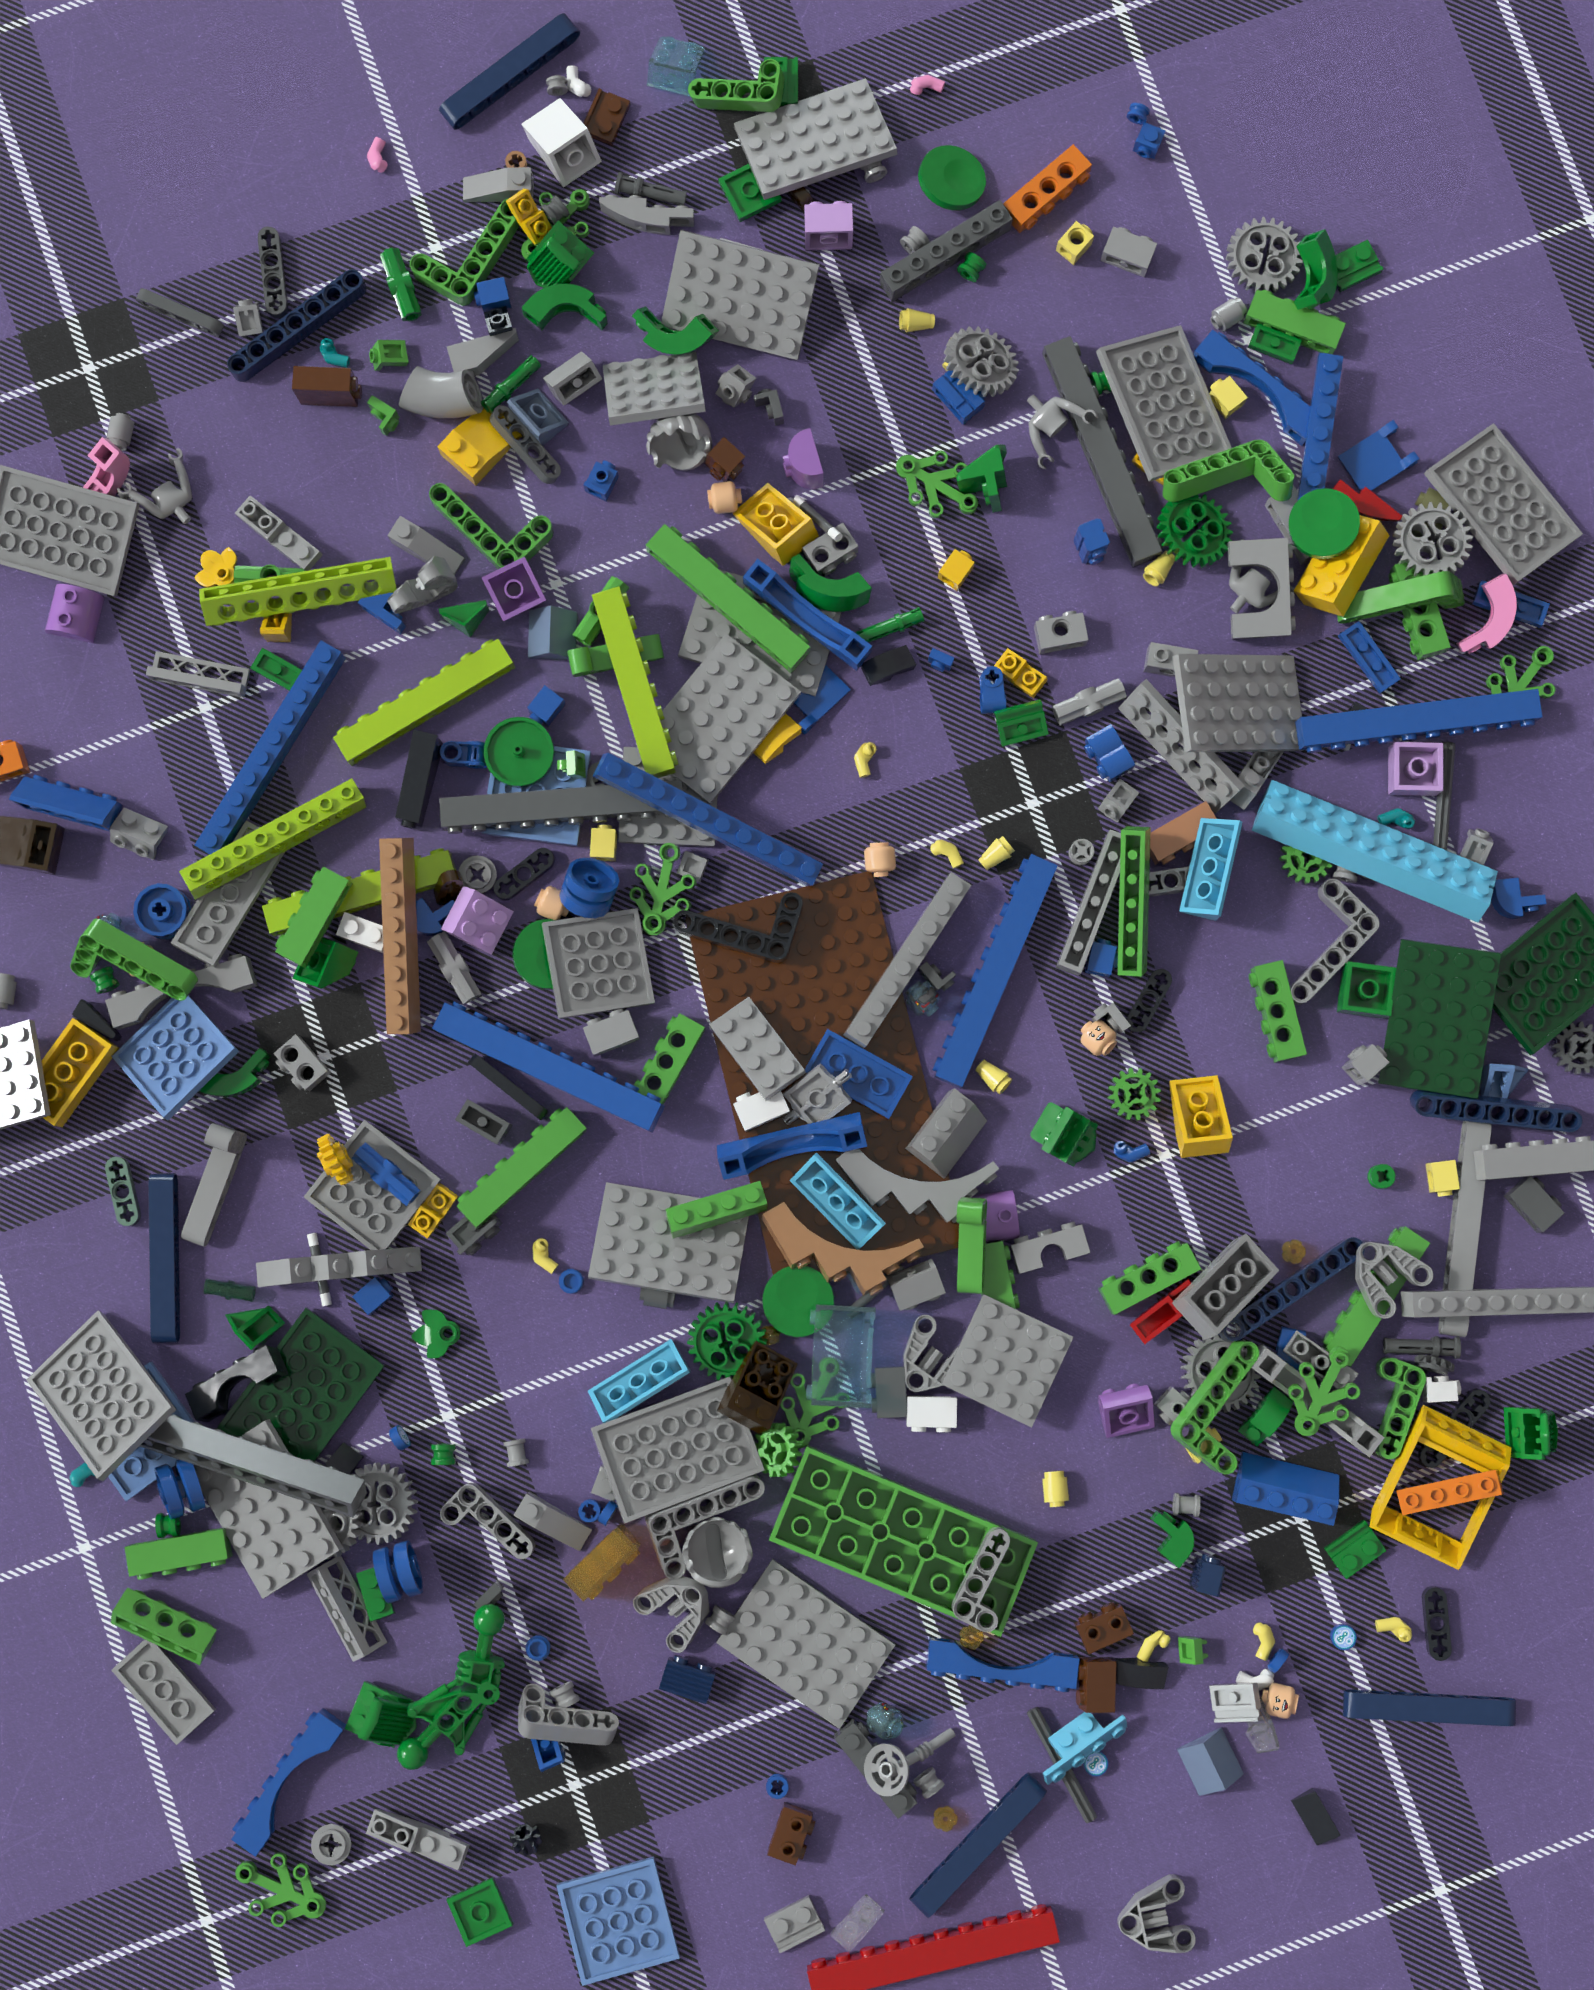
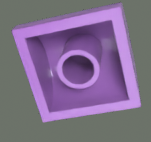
M808 428L800 431L792 438L788 448V455L783 456V468L786 477L791 476L793 481L799 486L806 489H818L823 487V470L811 429Z
M525 557L482 577L503 622L546 601Z
M57 584L45 632L47 634L93 643L104 597L82 587Z
M1013 1190L971 1197L987 1199L986 1243L1013 1240L1020 1237Z
M1131 1384L1124 1390L1115 1391L1114 1389H1107L1102 1395H1098L1101 1419L1107 1438L1155 1428L1153 1398L1148 1385Z

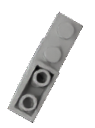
M616 195L599 197L600 208L604 214L636 230L670 235L671 226L694 227V209L681 205L675 208H666L662 205H654L648 207L647 198H642L638 195H632L629 198H619Z
M249 496L235 512L257 534L304 571H309L322 557L323 554L288 527L280 518L252 496Z
M374 1809L366 1834L409 1853L414 1851L456 1870L462 1869L470 1844L451 1837L450 1833L379 1809Z

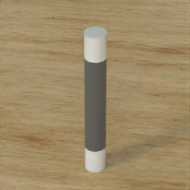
M800 496L794 497L793 504L807 514L836 542L842 539L843 535Z
M317 1233L308 1234L307 1238L311 1256H320L321 1251ZM327 1280L317 1281L322 1307L332 1305Z

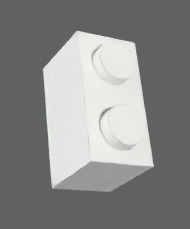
M344 912L336 935L341 939L384 954L383 926Z
M781 1091L767 1101L764 1100L760 1093L751 1096L748 1092L737 1097V1102L733 1104L745 1132L790 1113Z
M907 1396L906 1426L911 1427V1431L926 1432V1427H936V1432H951V1428H957V1397Z

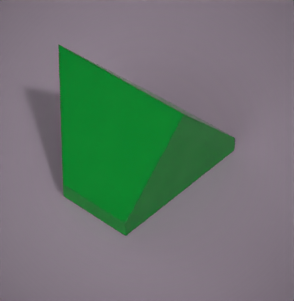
M486 600L439 609L443 620L468 637L473 635L490 611Z
M269 1305L261 1309L225 1314L234 1333L250 1350L264 1345L285 1324Z

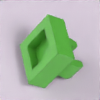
M575 750L566 751V759L557 760V770H563L564 773L567 772L568 776L576 779L586 778L585 754Z
M1189 1636L1178 1637L1180 1663L1204 1664L1203 1659H1206L1208 1654L1203 1653L1202 1644H1207V1640Z

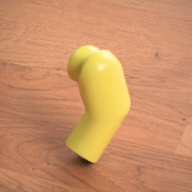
M872 742L862 744L854 756L860 778L871 775L868 762L877 750L876 745Z
M940 839L931 845L930 849L934 855L943 854L948 856L953 869L964 864L954 844Z
M539 1238L532 1246L533 1260L552 1274L559 1264L549 1258L547 1240Z
M1399 1617L1375 1620L1378 1633L1391 1631L1402 1642L1411 1640V1628Z
M1258 1622L1253 1628V1633L1259 1636L1261 1644L1255 1656L1267 1661L1275 1644V1639L1271 1627Z
M1157 1631L1145 1638L1137 1654L1139 1660L1148 1662L1157 1645H1160L1162 1648L1168 1646L1171 1640L1170 1636L1166 1635L1164 1631Z

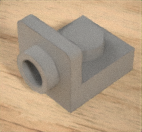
M252 299L238 301L239 305L234 306L233 310L239 336L263 333L259 302L253 303Z
M1119 779L1098 809L1108 818L1118 822L1139 792Z
M1469 829L1467 832L1468 838L1459 856L1484 865L1494 844L1492 837L1489 836V832L1483 829Z
M1104 1003L1093 1011L1096 1014L1092 1018L1093 1022L1106 1015L1108 1017L1106 1020L1107 1024L1114 1031L1118 1030L1120 1034L1131 1026L1114 1003L1109 1006Z
M602 1464L591 1493L610 1501H615Z

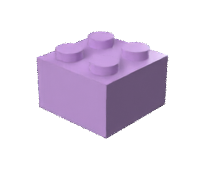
M836 201L833 204L811 202L808 205H804L805 250L852 249V203L845 201Z
M1394 742L1388 747V795L1437 796L1443 791V743Z
M463 886L441 929L478 950L492 955L514 911L474 889Z

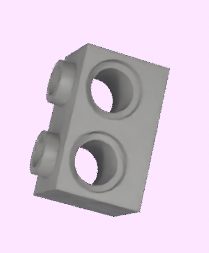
M844 523L835 528L843 535L840 541L848 544L845 550L837 549L835 545L838 542L827 533L803 547L804 557L811 568L820 576L823 574L827 576L837 569V565L842 562L845 564L849 563L857 556L858 545ZM818 554H825L828 560L820 563L815 557Z
M295 1034L273 1053L278 1058L275 1061L276 1064L284 1072L288 1070L292 1074L293 1078L291 1081L299 1090L304 1088L310 1092L332 1073L299 1035ZM292 1049L298 1051V1058L294 1062L288 1060V1053ZM312 1067L314 1076L310 1080H305L303 1077L304 1070Z

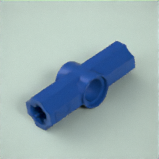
M365 1142L354 1153L352 1157L354 1162L366 1170L374 1182L384 1190L391 1192L405 1206L408 1207L421 1192L419 1187L406 1178L400 1168L389 1159L382 1157L368 1143Z

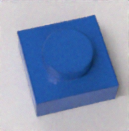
M932 648L928 662L931 663L932 668L943 672L944 669L950 671L954 657Z

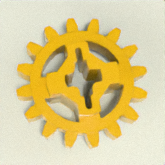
M328 1133L318 1138L317 1144L320 1147V1152L317 1153V1156L326 1174L331 1177L335 1176L341 1186L353 1181L354 1176L351 1172L353 1162L345 1146L340 1144V1142L336 1143L334 1138Z

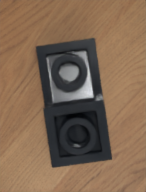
M506 306L484 312L490 336L513 330Z
M907 645L875 656L865 661L860 667L869 685L872 686L890 681L894 675L914 670L916 663Z
M1138 1657L1115 1658L1116 1684L1143 1689H1164L1169 1668L1165 1662L1142 1663Z

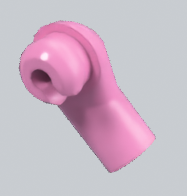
M930 75L920 76L911 81L910 91L913 94L920 95L923 88H930L941 93L945 81Z
M375 137L367 153V159L373 170L383 173L388 166L381 156L386 142L381 138Z

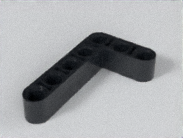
M786 893L781 899L770 935L688 910L677 912L673 923L675 929L680 934L774 963H780L789 954L802 912L803 902L797 893ZM795 899L799 906L793 911L788 910L785 907L786 901ZM689 917L691 925L688 928L679 927L678 921L680 918ZM782 922H788L792 929L790 932L783 934L779 932L778 925ZM712 924L715 927L714 932L711 935H704L701 932L703 925ZM728 931H735L738 934V938L731 943L724 939V935ZM751 938H758L761 941V946L758 949L753 950L747 946ZM774 945H781L784 948V953L779 957H775L770 952L771 948Z

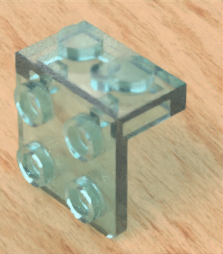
M660 37L649 60L647 86L690 96L688 86L696 78V71L705 48L694 42H684L673 37Z

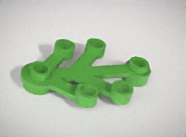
M577 189L572 192L570 196L571 201L566 206L570 215L566 218H561L559 222L564 225L576 210L583 211L588 208L590 200L586 191ZM543 192L539 196V202L541 206H543L544 204L548 205L550 203H543L542 200L546 197L550 199L553 198L551 193ZM579 195L584 197L581 201H577L575 198ZM578 222L575 226L566 227L579 238H585L589 234L588 225L585 222ZM580 227L586 229L583 233H579L577 230ZM528 236V240L521 247L522 256L525 260L531 254L529 248L538 245L533 244Z
M940 450L934 456L916 459L912 455H904L898 459L896 471L899 476L906 479L909 490L908 500L911 505L919 506L923 501V494L917 488V478L924 482L930 505L929 515L931 517L939 518L943 514V506L938 501L936 490L959 503V509L963 514L970 515L977 510L978 499L973 494L964 495L942 482L956 478L958 474L956 470L960 467L964 469L967 466L965 463H957L951 469L927 473L922 469L933 465L938 467L946 465L948 455L945 451ZM941 455L945 458V460L943 462L937 461L936 457ZM905 463H910L912 465V468L905 469L903 465ZM913 495H918L920 497V500L913 501L911 497ZM970 499L973 505L967 506L964 501ZM938 507L940 512L935 514L932 512V508Z
M1547 646L1537 648L1532 654L1533 662L1518 682L1515 671L1516 659L1513 655H1505L1500 660V666L1505 670L1508 692L1538 689L1539 696L1547 699L1554 695L1555 686L1552 683L1526 688L1538 670L1552 662L1554 657L1553 651ZM1538 654L1544 655L1545 661H1540ZM1509 659L1512 665L1507 666L1504 660ZM1497 673L1491 674L1486 679V685L1491 689L1492 694L1502 693L1500 687L1502 677ZM1491 678H1496L1498 684L1493 685L1491 683ZM1544 687H1548L1551 693H1544Z
M665 843L659 850L663 865L658 886L650 875L651 868L647 864H638L635 868V874L642 879L654 899L653 908L651 909L644 899L646 896L644 889L634 887L629 893L630 898L636 902L644 915L642 926L649 935H659L665 930L666 921L681 911L679 906L681 901H685L687 904L684 910L689 911L691 908V902L688 899L680 898L673 907L662 912L666 901L685 889H693L697 883L693 875L687 874L681 878V881L668 888L673 863L680 857V849L674 843ZM671 848L675 851L673 857L668 856V850ZM644 866L646 874L642 876L639 870ZM688 877L692 879L690 886L685 884V880ZM636 890H639L641 892V897L639 899H636L634 897V892ZM653 919L658 920L656 928H653L651 925Z
M1337 1346L1331 1349L1329 1353L1331 1365L1319 1388L1314 1377L1315 1369L1313 1365L1309 1362L1300 1364L1299 1373L1305 1379L1312 1398V1403L1308 1410L1303 1401L1304 1391L1299 1384H1292L1288 1388V1394L1294 1401L1298 1412L1294 1422L1295 1428L1303 1436L1314 1435L1319 1430L1321 1424L1336 1419L1338 1421H1345L1349 1417V1411L1345 1405L1339 1404L1331 1411L1318 1414L1322 1406L1344 1398L1356 1399L1360 1395V1389L1355 1383H1348L1343 1388L1329 1392L1340 1369L1346 1367L1350 1362V1355L1344 1347ZM1339 1355L1345 1356L1343 1362H1337L1336 1358ZM1305 1367L1311 1368V1372L1308 1374H1304L1302 1370ZM1350 1388H1356L1354 1394H1348ZM1299 1389V1395H1292V1390ZM1343 1409L1345 1414L1338 1416L1337 1411ZM1305 1421L1312 1422L1309 1428L1303 1426Z
M823 1357L819 1361L818 1371L820 1375L810 1398H808L804 1387V1376L800 1373L793 1374L790 1385L794 1387L803 1410L800 1421H798L795 1414V1401L792 1397L784 1396L780 1404L789 1425L793 1427L792 1434L797 1432L803 1433V1438L796 1440V1442L802 1443V1446L798 1448L808 1445L811 1436L827 1429L834 1431L839 1427V1420L834 1415H828L824 1418V1421L809 1426L813 1416L836 1407L845 1408L849 1404V1397L843 1392H838L833 1398L819 1403L830 1377L835 1376L839 1369L837 1361L831 1357ZM828 1363L833 1365L831 1372H826L825 1366ZM796 1376L801 1378L799 1385H794L793 1379ZM839 1396L845 1397L843 1404H838L837 1399ZM786 1399L791 1400V1405L788 1408L783 1406V1402ZM833 1418L835 1420V1425L833 1427H828V1420Z
M282 1852L275 1853L270 1861L271 1866L277 1869L281 1883L257 1872V1866L252 1861H244L237 1867L235 1874L238 1881L241 1883L253 1882L276 1893L262 1900H253L248 1907L249 1913L252 1916H259L264 1910L287 1901H292L299 1905L286 1911H275L271 1917V1922L275 1927H282L286 1921L301 1915L314 1919L324 1913L326 1900L323 1895L314 1891L309 1877L310 1869L307 1864L299 1863L293 1870L294 1877L301 1882L304 1894L295 1890L286 1864L287 1856ZM275 1857H281L283 1864H276ZM299 1867L304 1868L305 1875H299L297 1869ZM242 1869L249 1871V1877L242 1876ZM309 1902H315L317 1909H310ZM253 1904H259L261 1906V1911H255L253 1909ZM277 1914L282 1915L283 1922H277L275 1916Z

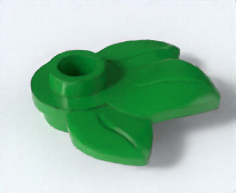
M433 1309L422 1311V1318L425 1325L419 1327L411 1337L418 1344L428 1346L427 1358H439L446 1353L449 1345H453L459 1340L461 1331L455 1322L447 1321L442 1312ZM447 1328L453 1331V1335L450 1338L444 1335V1331Z

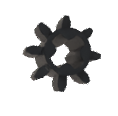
M528 1823L515 1827L514 1835L510 1836L514 1852L517 1854L521 1851L524 1857L536 1853L539 1844L543 1843L538 1827L534 1826L531 1828Z

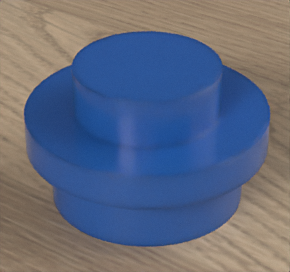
M535 1635L526 1643V1653L532 1660L541 1661L550 1653V1642L542 1635Z

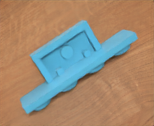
M1083 1712L1048 1738L1049 1743L1062 1759L1043 1772L1044 1781L1047 1785L1060 1781L1072 1767L1077 1768L1081 1766L1087 1756L1093 1752H1100L1112 1738L1117 1739L1122 1736L1127 1728L1125 1716L1121 1715L1103 1728L1091 1713Z

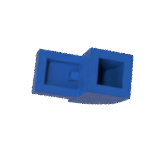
M1519 878L1499 879L1495 881L1491 903L1494 909L1503 917L1518 919L1523 916V909L1524 913L1539 911V907L1546 905L1545 895L1521 897Z
M423 898L417 900V931L426 936H435L444 932L441 929V924L445 922L455 901H450L433 913Z

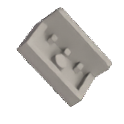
M123 808L110 827V842L117 847L135 852L141 857L154 860L156 848L167 834L168 826Z

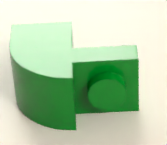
M1273 1387L1259 1401L1255 1411L1240 1425L1238 1432L1258 1446L1281 1425L1288 1415L1293 1401Z
M1155 1511L1150 1519L1169 1534L1157 1548V1551L1176 1567L1180 1568L1193 1550V1532L1184 1520L1181 1519L1174 1526L1173 1524L1176 1520L1164 1511L1161 1515Z

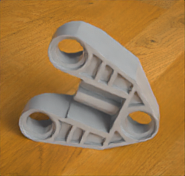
M434 556L422 566L417 574L419 577L406 580L404 584L393 592L387 601L395 614L427 605L449 595L457 589L456 577L445 558Z
M1365 1242L1358 1247L1356 1252L1355 1280L1371 1313L1381 1319L1390 1318L1396 1311V1304L1370 1270L1372 1269L1386 1286L1396 1281L1398 1276L1383 1260L1384 1258L1389 1261L1399 1274H1402L1410 1283L1416 1286L1430 1284L1433 1280V1271L1428 1265L1397 1246ZM1367 1246H1372L1376 1251V1255L1372 1260H1366L1363 1256V1249ZM1418 1268H1423L1427 1272V1279L1424 1282H1418L1415 1279L1414 1273ZM1382 1300L1390 1304V1311L1385 1315L1380 1314L1377 1310V1305Z
M921 1315L916 1318L903 1353L905 1383L913 1392L944 1386L941 1383L959 1347L957 1346L951 1355L945 1359L933 1377L929 1374L943 1356L933 1346H931L918 1366L914 1364L936 1330V1321L929 1315ZM924 1318L932 1322V1329L928 1333H923L918 1328L919 1321ZM915 1373L923 1377V1384L918 1388L912 1387L909 1383L910 1376Z
M682 1576L679 1579L672 1580L667 1577L643 1588L634 1598L633 1606L639 1614L648 1615L676 1594L678 1598L667 1606L670 1610L668 1612L669 1615H674L677 1618L687 1609L691 1612L668 1634L666 1644L672 1652L681 1653L693 1641L710 1612L708 1593L704 1585L694 1579ZM692 1589H695L699 1593V1596ZM645 1597L649 1599L651 1607L643 1606L640 1598ZM673 1635L681 1636L684 1640V1645H678L674 1641Z
M1169 1874L1135 1893L1117 1918L1120 1931L1148 1950L1171 1953L1191 1951L1195 1945L1196 1937L1189 1926H1165L1145 1931L1148 1928L1167 1925L1168 1917L1165 1909L1141 1914L1143 1911L1166 1907V1905L1180 1900L1185 1892V1886L1181 1878L1175 1874ZM1175 1880L1180 1884L1177 1893L1170 1894L1166 1891V1885L1169 1881ZM1127 1916H1132L1136 1919V1925L1132 1929H1125L1122 1926V1921ZM1182 1931L1190 1933V1941L1187 1944L1177 1942V1936Z

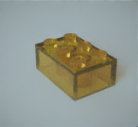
M619 1523L564 1577L563 1581L583 1602L587 1598L592 1601L604 1588L602 1583L606 1580L609 1583L612 1582L621 1573L622 1569L620 1566L624 1562L629 1565L639 1555L640 1551L638 1548L641 1543L622 1523Z

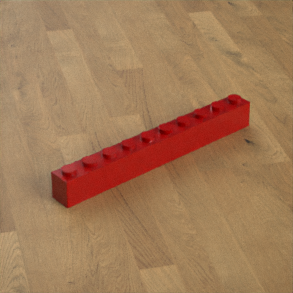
M1045 1904L1033 1906L1031 1911L1021 1913V1910H1015L1007 1913V1917L999 1919L996 1916L984 1918L982 1923L974 1925L972 1922L962 1923L958 1925V1929L948 1931V1928H941L935 1930L933 1935L925 1937L923 1934H917L909 1937L908 1941L900 1943L899 1940L888 1941L884 1944V1947L876 1949L874 1946H867L860 1949L859 1953L851 1955L850 1952H843L830 1960L818 1958L811 1961L810 1965H807L811 1990H867L1060 1943L1051 1906L1046 1907Z

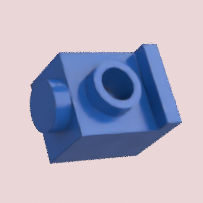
M603 460L602 464L596 461L587 481L584 482L585 492L607 502L619 478L618 471L615 470L616 466ZM599 474L605 475V479H598Z

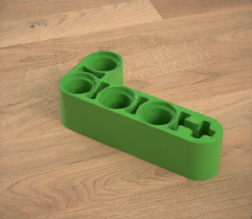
M767 59L760 65L758 81L698 78L691 81L688 86V93L695 106L701 109L773 112L781 105L785 77L779 63L774 59ZM771 72H776L775 75L768 77ZM728 92L726 96L719 97L722 93ZM750 93L747 98H742L744 94ZM773 94L770 99H765L767 95Z
M659 634L640 637L644 649L643 652H640L642 661L647 660V662L664 658ZM607 644L591 648L580 647L567 651L573 677L614 669Z
M961 1197L957 1205V1223H959L957 1292L983 1294L987 1199Z
M1383 1357L1376 1363V1373L1381 1378L1395 1383L1378 1431L1384 1439L1375 1452L1380 1457L1395 1459L1402 1450L1426 1382V1374L1421 1368L1396 1358ZM1387 1362H1391L1394 1365V1371L1391 1375H1387L1384 1372V1366ZM1411 1371H1415L1417 1374V1381L1414 1384H1410L1407 1379ZM1403 1394L1409 1397V1403L1406 1407H1401L1399 1404V1398ZM1398 1417L1401 1426L1398 1430L1394 1431L1391 1428V1421ZM1389 1433L1397 1437L1396 1439L1386 1436V1434ZM1384 1443L1392 1446L1391 1451H1386L1383 1448Z

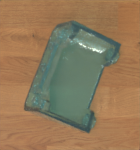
M816 1304L815 1310H810V1325H814L812 1381L811 1385L806 1387V1400H811V1405L871 1408L872 1396L869 1388L872 1386L871 1370L874 1333L872 1326H874L876 1307Z

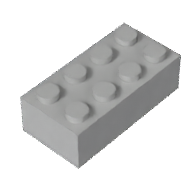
M1244 1234L1234 1239L1172 1304L1204 1340L1218 1335L1277 1274L1279 1269L1247 1234Z

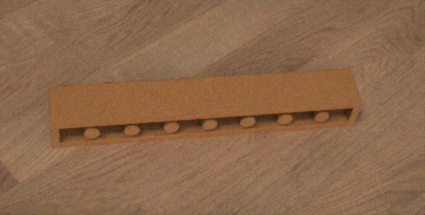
M414 837L379 839L386 1029L387 1034H413L421 1032Z

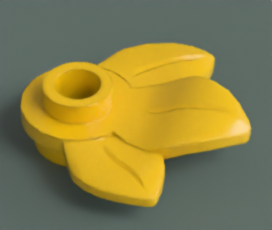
M226 548L221 555L213 550L202 553L200 561L203 570L195 575V580L200 585L208 588L215 585L220 586L234 583V567L237 562V556L231 548Z

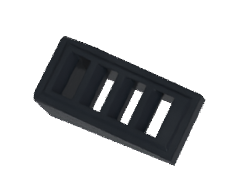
M84 999L79 1001L72 1013L73 1017L106 1036L120 1041L122 1038L120 1033L113 1028L90 1002Z

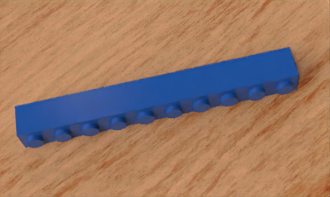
M320 640L196 841L195 846L210 855L234 841L346 660L341 651Z
M1538 689L1300 717L1295 722L1299 750L1307 749V753L1322 751L1323 747L1339 750L1346 748L1345 745L1354 744L1355 747L1368 746L1369 742L1378 741V744L1392 743L1393 739L1402 738V741L1406 742L1416 740L1417 736L1425 735L1426 739L1440 737V733L1448 732L1449 736L1464 734V730H1473V733L1488 731L1489 727H1496L1497 730L1509 729L1514 724H1520V727H1530L1535 725V722L1543 716Z
M610 753L603 754L593 774V777L804 886H813L822 868L823 863Z
M1033 854L1030 855L1028 860L1023 859L1018 872L1022 873L1019 882L1014 880L1009 894L1013 895L1010 903H1004L999 914L1003 917L1000 926L995 924L990 938L994 939L991 947H985L980 958L984 961L981 970L976 968L971 982L975 983L971 992L966 991L961 1004L965 1005L962 1014L957 1012L951 1025L956 1027L953 1035H947L942 1046V1048L946 1049L943 1058L938 1057L932 1070L936 1071L935 1078L960 1089L963 1087L1058 865Z
M453 1002L452 1006L444 1003L432 1027L433 1030L653 1133L665 1108L663 1104L659 1103L661 1098L651 1093H647L646 1096L637 1093L639 1088L627 1082L624 1086L616 1083V1077L606 1072L601 1076L594 1072L595 1067L582 1062L581 1066L573 1063V1057L563 1052L558 1056L551 1052L552 1047L542 1042L535 1045L529 1042L531 1037L517 1032L516 1035L508 1032L509 1027L499 1022H496L494 1026L487 1022L488 1017L475 1012L474 1015L466 1013L467 1008L456 1002Z

